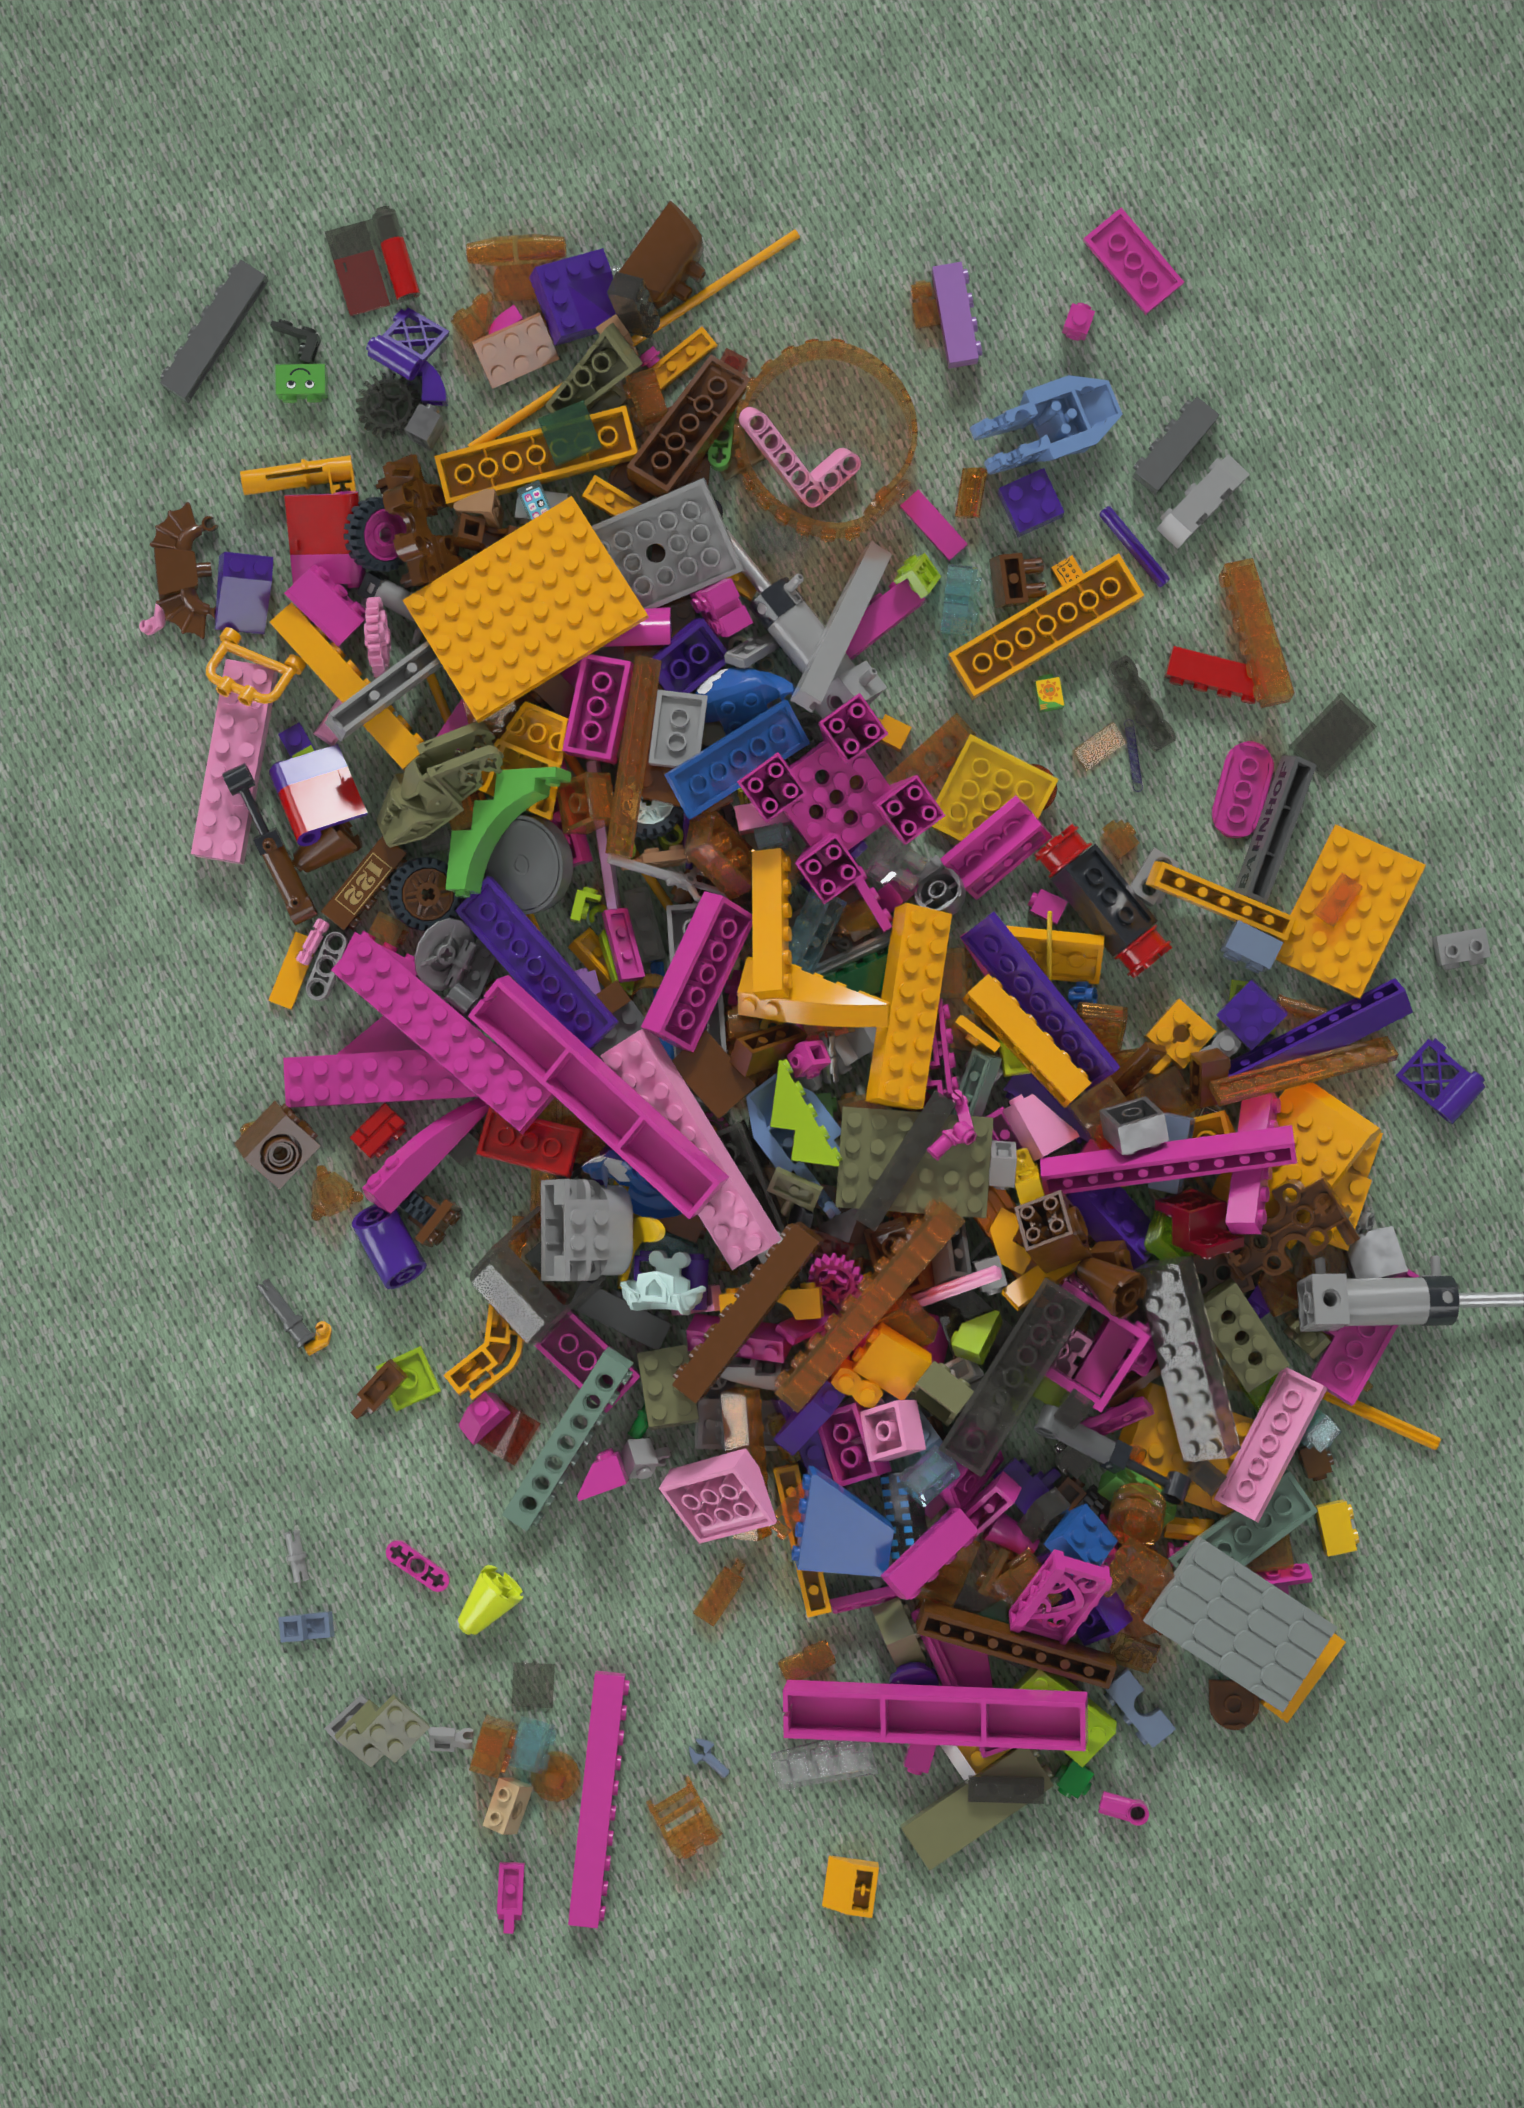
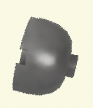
M934 868L927 871L918 881L919 887L917 892L915 891L914 896L919 906L954 915L965 902L966 890L964 883L952 869Z

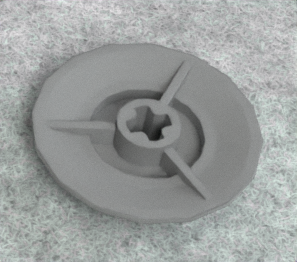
M449 918L438 921L425 931L418 942L414 957L415 971L420 981L430 989L442 991L451 988L443 983L446 981L453 966V958H457L465 939L475 944V938L466 924L460 920Z

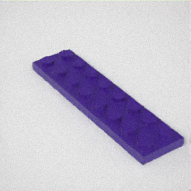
M487 876L482 882L480 894H470V898H467L455 910L515 981L590 1050L619 1022L492 876Z
M994 911L961 937L991 976L1000 981L1003 990L1009 996L1011 995L1017 999L1020 1008L1026 1014L1034 1017L1037 1026L1043 1032H1047L1052 1036L1054 1044L1060 1050H1064L1069 1054L1071 1062L1077 1068H1081L1086 1072L1091 1084L1085 1089V1092L1120 1068Z

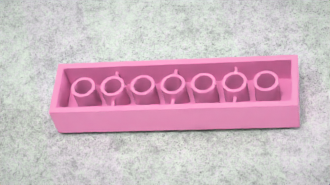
M226 659L223 677L228 676L240 685H250L259 693L268 694L276 686L278 672L262 665ZM231 692L229 697L219 694L191 854L195 857L244 865L252 817L241 794L232 796L222 773L246 763L255 781V786L249 790L254 800H256L273 702L262 704L253 701L250 706H246L238 700V694Z

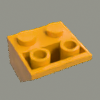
M829 1855L822 1906L847 1915L872 1918L879 1872L878 1862Z

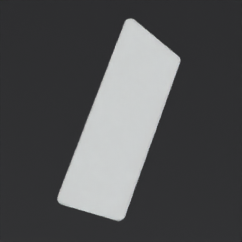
M940 1745L963 1780L976 1775L957 1746Z

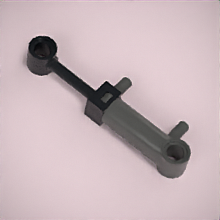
M1043 1405L1034 1426V1430L1038 1434L1046 1438L1057 1439L1099 1462L1100 1467L1113 1474L1124 1470L1126 1467L1160 1485L1162 1489L1160 1497L1163 1500L1174 1505H1183L1192 1483L1188 1476L1180 1472L1169 1471L1167 1477L1130 1459L1132 1446L1119 1439L1113 1441L1067 1417L1066 1413L1056 1406Z

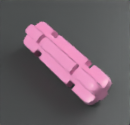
M320 918L316 920L313 926L315 927L314 930L310 931L302 946L304 948L303 951H300L296 957L298 962L309 965L313 958L311 955L315 954L324 937L322 936L323 933H326L330 926L328 922Z

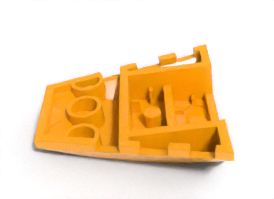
M525 701L507 725L505 733L494 743V746L504 755L501 769L561 768L564 754L562 749L569 719ZM481 771V777L484 782L482 783L483 786L478 790L494 797L496 773L493 771ZM550 786L549 797L538 801L527 808L526 811L552 821L558 787Z

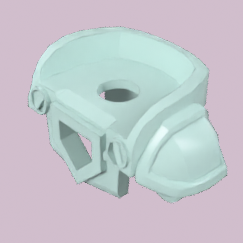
M662 1250L652 1251L649 1255V1262L652 1266L656 1267V1271L638 1274L637 1281L628 1280L620 1282L623 1298L627 1301L630 1309L634 1311L669 1309L678 1310L682 1315H690L691 1310L701 1302L703 1292H706V1287L704 1286L690 1290V1280L681 1276V1268H686L691 1262V1258L686 1252L675 1253L672 1258H668L667 1254Z

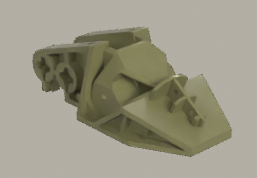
M473 722L417 745L420 755L411 761L405 768L404 773L394 775L376 820L386 845L391 848L425 839L464 810L461 801L483 786L482 783L484 781L481 777V771H493L498 774L503 772L501 766L503 765L502 758H504V755L494 746L492 740L496 737L485 723ZM473 746L476 748L481 746V748L471 751Z

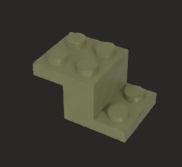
M393 1694L381 1707H378L369 1699L334 1736L337 1741L372 1768L383 1755L396 1763L430 1726L427 1721Z

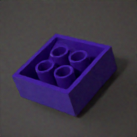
M603 248L537 266L531 273L529 278L555 346L598 334L596 327L617 314L622 322L612 270Z

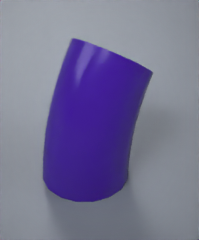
M374 1204L365 1208L354 1217L352 1227L387 1289H395L406 1285L423 1273L427 1263L418 1250L397 1209L390 1214Z

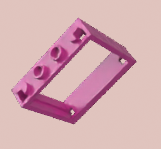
M1075 1279L1072 1282L1065 1280L1016 1357L1099 1412H1103L1152 1335L1148 1333L1150 1329L1139 1321H1136L1134 1324L1127 1317L1118 1319L1112 1316L1094 1295L1092 1296L1084 1291L1086 1286ZM1067 1292L1075 1295L1140 1338L1102 1398L1030 1351Z

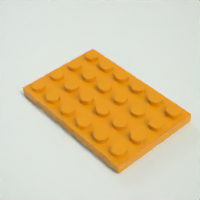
M1335 824L1290 914L1296 917L1287 941L1280 940L1283 944L1275 960L1361 1000L1426 868V864Z

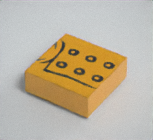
M1073 555L1051 567L1061 587L1084 574Z

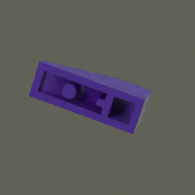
M815 1380L773 1441L793 1456L828 1420L845 1395L835 1389L827 1380Z

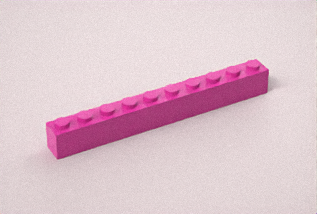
M1292 1125L1161 1143L1160 1146L1155 1148L1147 1147L1138 1150L1132 1155H1122L1116 1149L1040 1158L1041 1180L1045 1196L1059 1190L1067 1194L1297 1163Z
M595 1672L568 1925L598 1928L599 1921H604L606 1906H601L602 1896H607L608 1881H604V1872L610 1871L611 1856L606 1854L607 1846H612L614 1831L609 1830L610 1821H615L616 1806L612 1805L613 1795H618L619 1781L614 1779L615 1770L620 1771L622 1759L621 1755H617L618 1745L623 1746L624 1730H620L621 1720H626L627 1705H622L623 1695L628 1696L630 1684L629 1680H625L626 1674Z

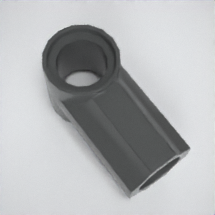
M458 982L444 1000L464 1016L475 1005L478 998Z

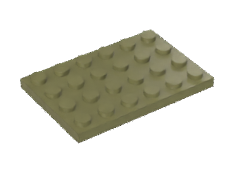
M843 1107L839 1150L843 1160L839 1162L835 1207L986 1218L993 1118L971 1116L975 1133H977L974 1142L970 1145L961 1143L952 1146L937 1161L929 1154L927 1148L942 1135L941 1132L943 1130L953 1129L954 1125L959 1122L958 1115Z

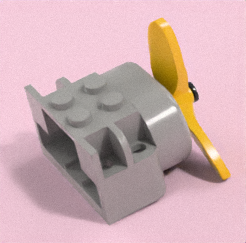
M541 1180V1281H592L601 1275H618L617 1289H622L620 1282L628 1280L633 1257L642 1242H658L662 1240L665 1236V1227L655 1218L642 1217L633 1213L632 1202L628 1193L629 1187L619 1185L615 1180L613 1185H607V1189L605 1185H599L594 1180Z

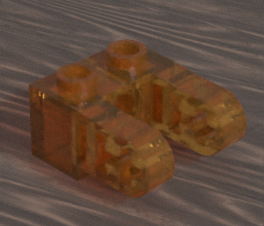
M1130 1536L1115 1553L1116 1558L1109 1565L1112 1585L1110 1590L1106 1591L1103 1596L1106 1598L1111 1597L1129 1576L1139 1583L1127 1596L1124 1602V1609L1138 1616L1161 1593L1175 1575L1168 1559Z

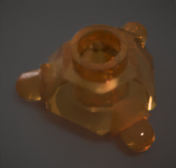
M324 1165L317 1166V1177L313 1181L311 1204L314 1208L311 1218L314 1221H319L323 1216L326 1217V1215L331 1217L350 1208L353 1202H361L363 1200L362 1192L354 1191L353 1185L336 1172H328Z

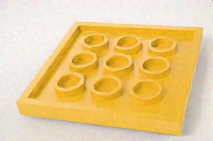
M970 734L936 800V803L946 816L932 825V827L962 841L1015 795L1039 818L1059 779Z

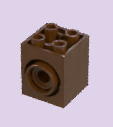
M274 1101L234 1143L242 1157L279 1190L321 1146L316 1140L318 1135L312 1130L313 1128L303 1118L300 1120L286 1103L281 1106L277 1101Z
M1061 1190L1014 1207L1025 1250L1045 1274L1092 1256L1087 1240L1089 1236L1084 1218L1078 1207L1074 1206Z

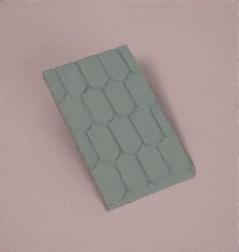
M1197 1536L1143 1620L1155 1630L1281 1712H1284L1289 1701H1291L1302 1684L1303 1679L1306 1678L1317 1661L1316 1659L1319 1658L1328 1644L1330 1637L1333 1636L1338 1628L1199 1536Z

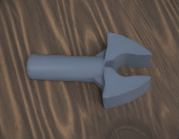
M697 1738L696 1741L703 1746L705 1754L697 1753L689 1746L693 1763L696 1765L699 1761H705L722 1778L727 1777L729 1770L711 1754V1748L714 1746V1743Z

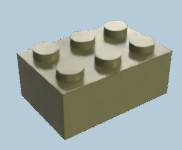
M687 1345L637 1353L650 1430L700 1422L697 1403L695 1404L672 1386L676 1380L672 1377L681 1365H684V1363L688 1364L690 1361Z

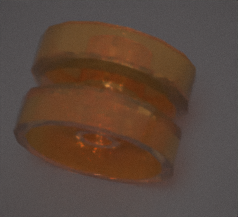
M1129 1483L1120 1486L1112 1497L1107 1520L1108 1529L1122 1545L1132 1548H1144L1153 1545L1160 1539L1163 1520L1167 1509L1165 1498L1152 1486L1142 1483Z

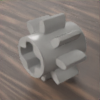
M1363 1205L1355 1229L1358 1234L1363 1233L1364 1230L1370 1231L1375 1223V1214L1371 1213L1372 1208L1367 1205Z

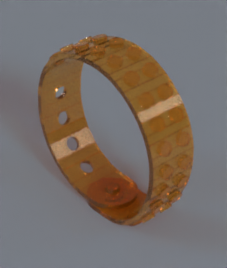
M810 339L805 341V344L796 347L792 345L785 348L776 359H769L760 368L762 371L756 378L752 377L745 388L747 390L745 399L740 398L736 419H739L743 409L753 406L760 393L769 383L796 365L815 360H835L849 363L868 372L883 384L894 396L904 414L908 427L909 452L900 472L887 486H883L876 493L873 501L863 512L864 516L848 522L834 523L815 520L792 510L765 488L751 466L745 445V429L741 426L740 422L739 424H734V444H739L738 449H735V460L737 468L743 469L742 482L747 491L752 490L757 498L756 503L765 512L767 510L771 512L779 524L785 527L789 525L796 529V533L805 537L810 535L820 537V540L825 542H834L835 539L846 538L849 541L859 538L860 533L868 530L878 522L910 488L912 483L906 477L917 446L918 428L916 412L912 399L902 381L880 359L864 349L845 343L841 339H831L830 341Z

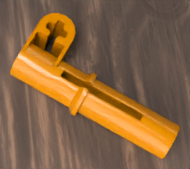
M351 455L314 461L301 459L300 463L240 471L244 495L305 487L307 490L313 485L330 483L331 494L342 492L340 484L333 485V482L352 480V482L345 483L346 490L357 491Z

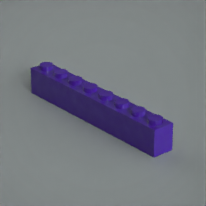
M1394 978L1364 993L1361 1000L1354 998L1231 1060V1069L1228 1076L1230 1084L1229 1093L1235 1101L1242 1099L1243 1089H1262L1413 1013L1406 990Z

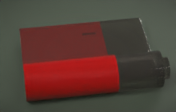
M389 206L377 208L375 210L376 213L372 215V219L325 231L350 317L419 297L421 294L396 210L390 209Z

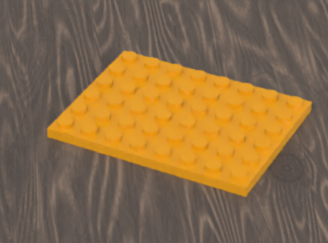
M572 496L402 600L478 723L649 618Z

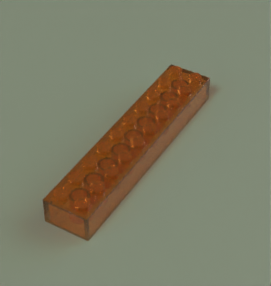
M941 1197L937 1201L933 1198L924 1208L926 1214L920 1220L915 1218L908 1226L909 1233L905 1238L899 1237L890 1247L892 1253L887 1258L882 1256L874 1265L875 1272L871 1277L866 1275L859 1282L857 1293L854 1296L849 1294L841 1303L842 1310L837 1315L832 1313L824 1323L825 1329L822 1333L816 1332L807 1342L808 1349L804 1353L800 1350L791 1360L792 1367L788 1372L783 1370L774 1380L775 1394L798 1413L964 1224L965 1219Z

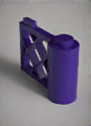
M408 307L406 310L401 309L393 317L394 323L382 336L378 335L369 340L366 350H368V357L412 381L418 375L426 360L448 338L450 331ZM410 318L416 321L419 326L406 327L405 321ZM425 332H435L439 336L437 338H427ZM408 333H421L422 339L410 340ZM394 334H404L405 340L397 341L391 336ZM424 346L425 352L421 355L414 351L412 347Z
M1428 1038L1396 1074V1077L1430 1105L1444 1120L1453 1125L1486 1088L1483 1084L1485 1079L1476 1071L1470 1073L1444 1052L1447 1047L1436 1038L1433 1041ZM1428 1046L1437 1053V1063L1423 1064L1422 1053ZM1419 1057L1420 1064H1413ZM1440 1057H1442L1446 1062H1441ZM1451 1065L1459 1072L1453 1079L1442 1080L1441 1066ZM1438 1066L1439 1080L1424 1081L1423 1067ZM1420 1067L1421 1081L1411 1082L1403 1075L1409 1068ZM1442 1083H1449V1084L1443 1089ZM1425 1084H1439L1440 1094L1434 1101L1425 1094ZM1415 1085H1421L1422 1091Z
M641 1250L640 1255H635V1281H637L638 1274H642L640 1271L641 1261H649V1255L652 1251ZM689 1253L691 1262L686 1268H681V1276L690 1280V1290L699 1286L706 1287V1292H703L701 1302L693 1309L706 1310L709 1259L704 1258L703 1253Z

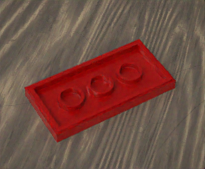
M489 1107L476 1155L570 1178L584 1130L537 1118L522 1135Z

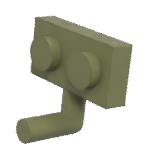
M777 1167L767 1191L785 1199L781 1208V1214L788 1216L795 1204L813 1212L823 1186Z

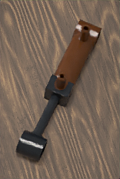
M246 763L223 772L222 775L232 796L241 794L260 835L255 836L253 841L260 856L262 855L294 925L296 926L318 916L312 899L297 873L277 827L271 830L268 829L249 790L255 786V781Z

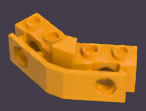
M490 1292L484 1343L443 1375L459 1396L469 1391L471 1393L470 1398L475 1401L482 1393L490 1390L514 1371L523 1355L529 1305L522 1302V1305H516V1294ZM513 1310H518L516 1331L511 1330ZM512 1336H518L516 1352L508 1366L494 1375L492 1371L503 1365L511 1350ZM488 1372L490 1377L473 1390L470 1386Z

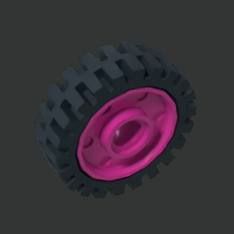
M369 497L358 502L359 506H354L351 509L354 514H348L346 518L350 521V524L344 525V529L349 530L348 534H344V540H349V543L345 544L346 550H351L349 556L355 559L354 562L357 565H361L365 569L373 571L398 569V565H404L406 562L402 561L397 555L393 540L395 539L394 535L406 533L404 520L397 514L392 515L385 511L383 497Z

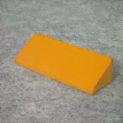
M588 928L573 940L568 948L589 971L595 970L598 981L606 988L612 984L600 947L599 937L591 928ZM635 981L634 987L639 983V981Z

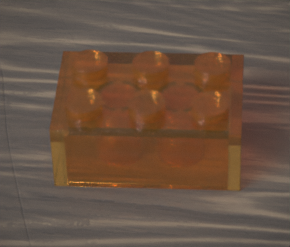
M717 811L704 812L690 819L684 850L686 858L729 900L752 890V851L755 850Z

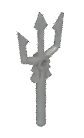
M609 854L607 857V863L666 880L667 886L676 885L677 888H683L689 891L697 902H700L701 896H699L696 888L719 894L727 899H738L739 897L738 894L727 887L724 889L697 882L696 879L698 874L718 881L727 878L729 875L695 867L690 873L684 874L680 870L677 872L671 867L668 870H664L614 854Z

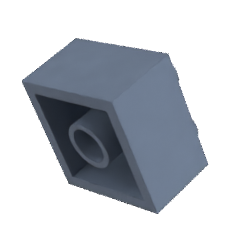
M1238 920L1231 925L1220 951L1224 952V958L1235 963L1242 961L1246 963V969L1259 974V972L1271 969L1283 942Z

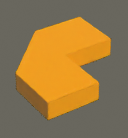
M1001 1207L989 1229L997 1256H999L1002 1265L1023 1275L1032 1258L1024 1247L1012 1242L1019 1229L1018 1220L1015 1214Z

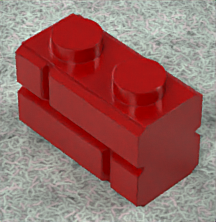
M384 1102L349 1138L370 1159H373L375 1156L380 1158L389 1149L387 1144L393 1138L397 1141L407 1131L404 1127L408 1123L388 1103Z

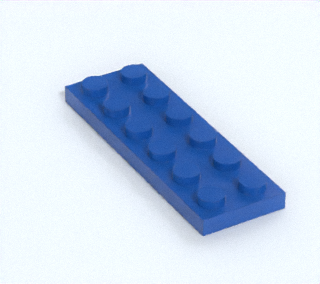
M783 700L664 775L687 818L690 819L741 788L737 781L777 752L785 760L810 744L788 700Z

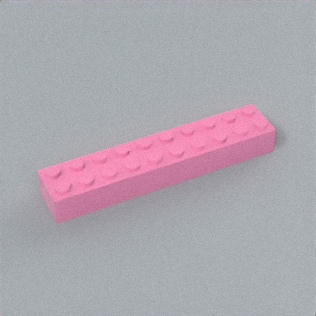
M641 1029L600 1055L608 1067L729 1176V1179L698 1215L730 1268L734 1270L782 1240L658 1037L645 1029Z

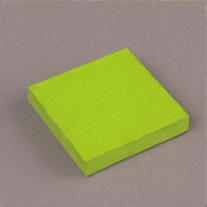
M422 1346L393 1358V1361L408 1375V1378L389 1397L395 1412L441 1392ZM384 1362V1363H382V1364H380V1365H378V1366H375L376 1369H377V1371H378L386 1362Z

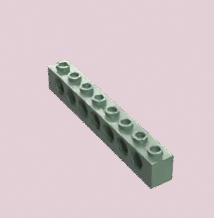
M610 1347L602 1353L502 1516L525 1531H528L532 1525L537 1527L544 1516L541 1513L545 1505L549 1507L557 1495L553 1491L557 1485L562 1487L569 1474L566 1472L570 1464L575 1466L582 1454L578 1451L583 1444L587 1446L595 1433L591 1432L595 1424L600 1426L608 1413L604 1410L608 1403L610 1405L615 1403L620 1395V1392L617 1391L620 1384L626 1385L633 1372L630 1371V1368L634 1364ZM603 1375L611 1376L613 1384H606L603 1380ZM590 1395H596L600 1399V1405L593 1404L590 1400ZM577 1416H584L587 1419L588 1424H580L577 1420ZM565 1436L572 1437L575 1445L567 1444ZM552 1456L559 1457L562 1461V1465L558 1466L554 1464L552 1461ZM539 1477H546L549 1480V1486L543 1485ZM527 1497H533L537 1502V1506L530 1505Z

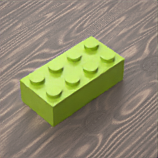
M1033 1667L1011 1688L1082 1692L1064 1676ZM1088 1697V1742L1086 1751H1062L1083 1768L1116 1734L1117 1721Z

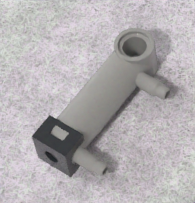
M371 570L366 572L357 592L359 596L363 597L361 605L365 610L367 608V598L380 597L385 607L416 623L402 601L413 593L389 581V577L379 571ZM418 625L411 640L414 645H418L424 636Z

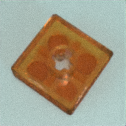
M1079 1002L1076 1013L1109 1053L1121 1051L1128 1020V1008Z

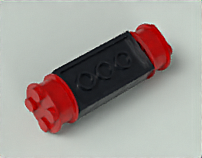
M1072 823L1060 835L1055 836L1046 846L1034 854L1037 858L1035 861H1041L1050 873L1048 877H1053L1050 880L1095 935L1105 936L1104 947L1115 960L1119 959L1129 971L1127 975H1131L1134 979L1173 948L1170 945L1171 941H1165L1156 930L1158 925L1155 923L1158 920L1095 843L1090 847L1092 843L1087 844L1077 832L1079 827H1075Z

